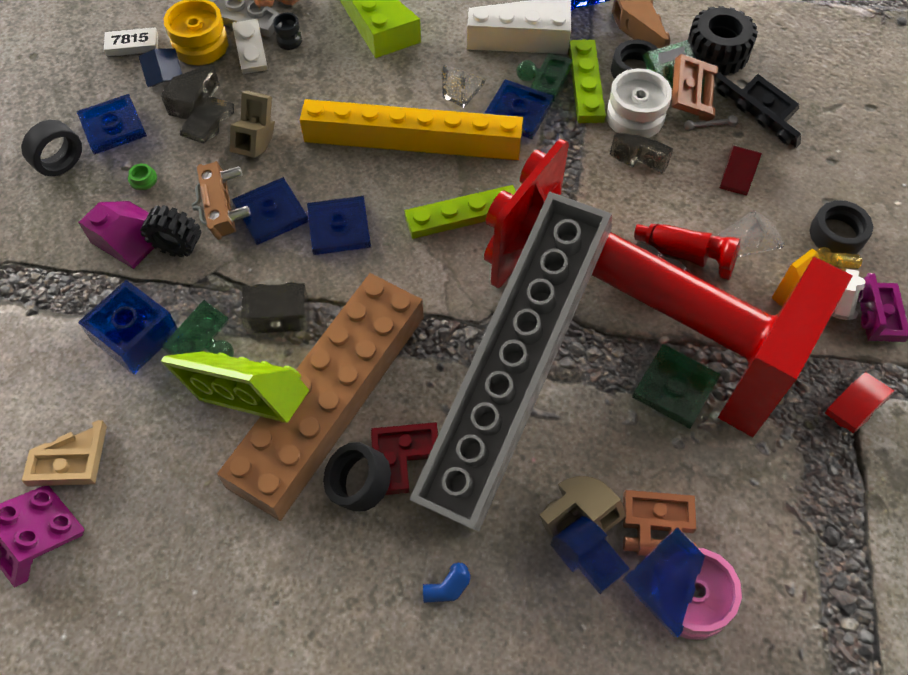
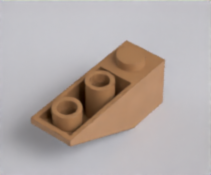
M614 0L612 14L619 29L634 40L648 41L654 44L661 53L666 52L667 47L670 45V35L665 31L661 16L656 13L653 7V0Z

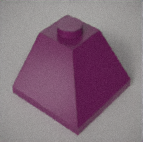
M130 201L99 202L78 222L91 244L132 269L154 249L151 246L153 243H147L144 240L145 237L141 235L142 231H140L149 212Z

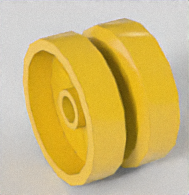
M182 0L166 11L163 18L164 27L170 38L171 46L176 49L180 61L189 65H205L220 59L226 53L229 46L228 37L223 25L220 9L215 3L209 0Z

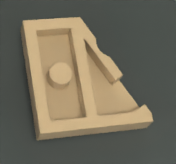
M97 420L93 422V428L77 435L69 432L58 437L54 442L44 443L30 449L22 482L26 486L95 484L107 429L104 421Z

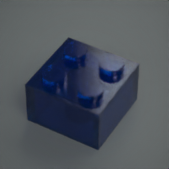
M125 280L78 322L93 343L133 375L180 332L170 312L128 280Z

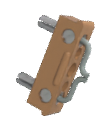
M216 161L197 166L199 183L195 187L196 201L192 203L193 211H199L201 223L206 225L214 237L220 240L222 236L236 232L234 220L250 216L251 213L248 206L232 210L227 180L242 176L241 168L238 166L223 171ZM199 188L201 189L206 221L204 219V213L202 208L198 206L201 201Z

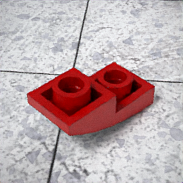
M865 372L829 406L825 414L832 418L839 426L855 433L880 406L889 400L895 390Z

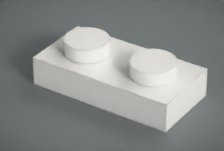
M258 19L233 22L232 26L242 73L248 74L268 70Z

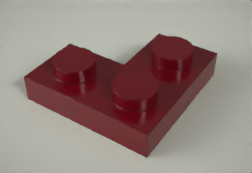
M437 422L371 428L372 448L383 453L390 465V486L385 495L410 493L407 461L428 459L438 437Z

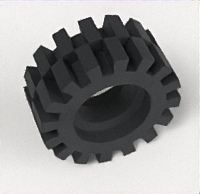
M158 205L152 208L140 229L142 231L141 235L145 237L144 240L147 243L152 242V247L155 249L160 248L162 253L167 251L170 253V256L174 257L176 254L179 257H184V255L186 257L190 256L200 238L201 230H199V224H194L195 220L192 217H186L187 214L182 211L180 214L176 208L172 207L169 210L168 206L162 205V207Z

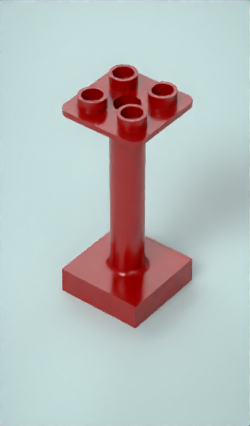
M560 138L547 154L539 149L533 151L524 164L520 175V183L522 185L514 195L505 190L501 191L495 197L488 210L486 224L494 228V235L486 247L484 260L492 264L491 285L496 288H500L512 274L548 193L552 192L561 195L569 148L568 141ZM610 232L592 273V276L743 356L748 361L747 368L718 418L752 438L797 380L853 275L814 256L777 315H770Z

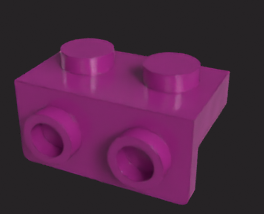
M868 273L864 278L866 282L863 290H860L857 301L860 302L862 311L861 325L866 330L868 341L906 342L908 340V322L898 283H877L875 273Z

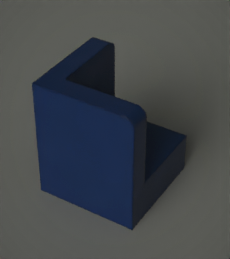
M175 48L152 49L139 56L148 87H154L163 82L183 80Z

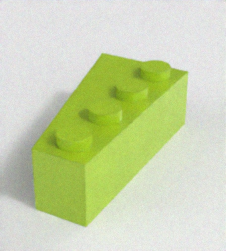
M340 0L375 58L421 43L420 18L399 0Z

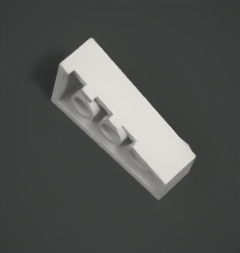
M528 0L469 8L467 50L568 54L571 34V0Z

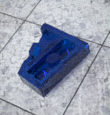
M677 527L622 579L673 637H679L683 632V620L688 604L692 602L695 592V580L697 575L700 574L705 555Z

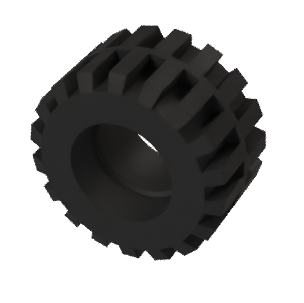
M718 6V8L709 7L708 10H702L699 12V15L694 17L686 42L685 53L689 57L717 66L718 72L722 75H729V72L734 74L739 69H743L749 60L758 35V31H756L757 26L755 23H752L753 19L750 16H745L744 12L737 11L735 8H725L724 6Z

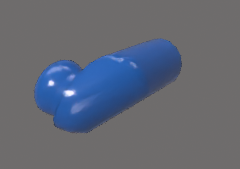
M454 563L442 583L423 584L424 603L457 600L469 585L471 575L468 567L463 563Z

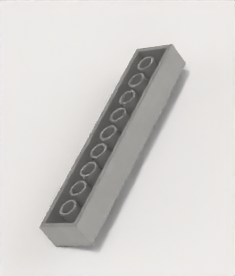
M552 192L548 193L409 500L471 529L480 531L612 229V213Z

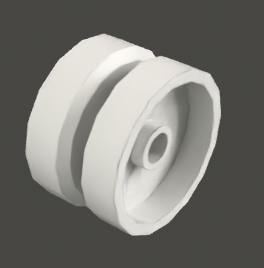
M636 68L619 74L612 83L607 106L606 119L609 126L617 134L631 139H645L657 134L664 125L666 111L669 108L672 97V88L669 82L659 73L649 69Z

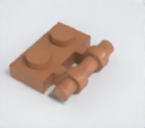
M625 490L623 494V508L626 517L623 518V527L637 529V537L624 536V551H634L639 556H649L650 553L668 554L670 558L674 553L684 549L696 548L695 542H684L682 533H694L696 531L695 496ZM651 530L669 531V540L651 539Z

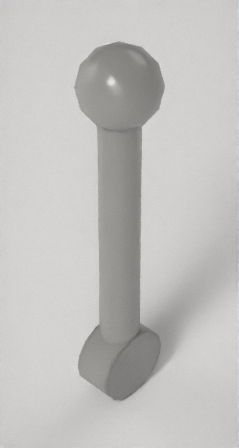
M730 115L728 119L701 122L687 120L684 123V129L690 131L695 127L725 124L735 127L738 123V118Z

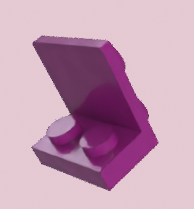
M41 486L0 503V569L14 588L28 581L33 559L84 534L83 526L50 486Z

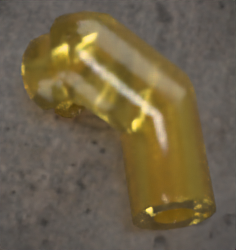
M826 247L816 250L819 259L837 268L858 269L862 265V257L858 254L833 253Z

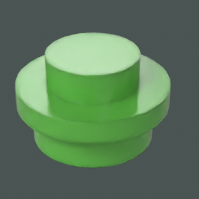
M136 164L129 170L128 182L136 190H147L157 182V174L147 164Z

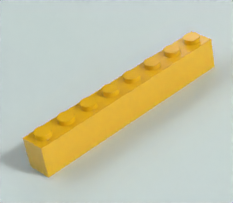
M305 99L299 119L304 142L508 160H519L523 117Z

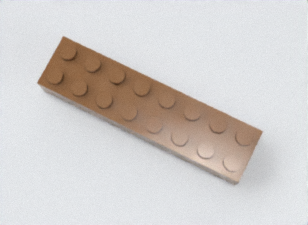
M369 273L296 369L301 374V380L307 386L309 392L289 422L285 423L260 416L217 473L225 488L281 521L424 319L423 299Z

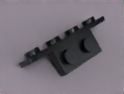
M720 72L715 75V89L722 97H730L735 101L738 109L744 113L750 112L756 117L755 120L760 126L765 129L771 128L776 132L778 139L784 144L788 145L790 143L796 148L801 144V133L787 123L799 109V103L759 74L743 89Z

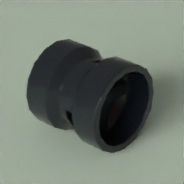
M288 12L277 15L273 20V25L277 33L276 39L279 47L285 50L298 48L302 43L298 17Z

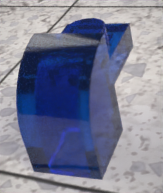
M581 516L554 536L550 545L572 572L579 568L597 592L601 594L628 573L630 568L606 541L608 535L591 519Z

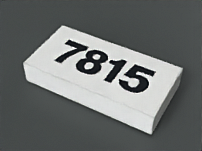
M156 27L105 32L104 52L106 57L142 54L152 49H158V32Z

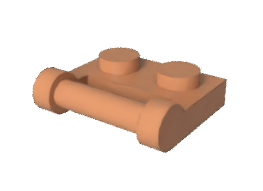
M683 54L676 57L671 107L697 115L701 120H713L715 118V108L713 107L714 83L718 67ZM704 79L703 101L701 103L702 80Z

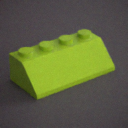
M204 351L164 356L161 360L199 401L285 423L289 422L309 392V389L301 380V374L296 369L287 365L279 367L266 361L259 363L250 361L245 357L234 358L221 352L214 354Z

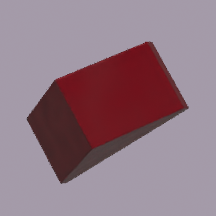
M732 145L719 188L747 196L762 153Z

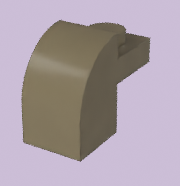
M251 91L242 92L241 119L231 124L230 152L254 158L265 152L272 139L275 121L271 120L272 96Z
M589 476L571 477L560 482L558 486L562 497L550 502L544 511L539 514L546 532L554 540L581 519L600 538L626 517L621 499L604 482Z

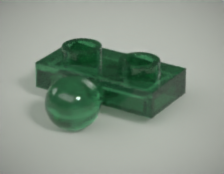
M548 53L540 69L536 67L534 62L524 60L518 64L516 73L522 81L528 82L534 79L530 87V96L555 102L572 68L573 59Z
M203 300L163 344V350L170 355L202 352L206 348L209 353L218 354L221 352L229 357H233L234 349L228 341H216L214 339L228 323L229 318Z

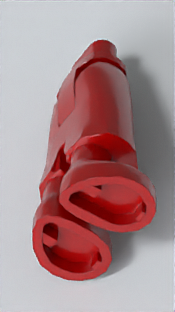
M659 223L650 224L649 227L637 224L634 231L635 240L645 242V246L648 248L654 246L658 253L677 257L702 267L706 265L708 257L712 258L719 264V276L725 280H730L740 248V238L713 236L712 233L698 232Z

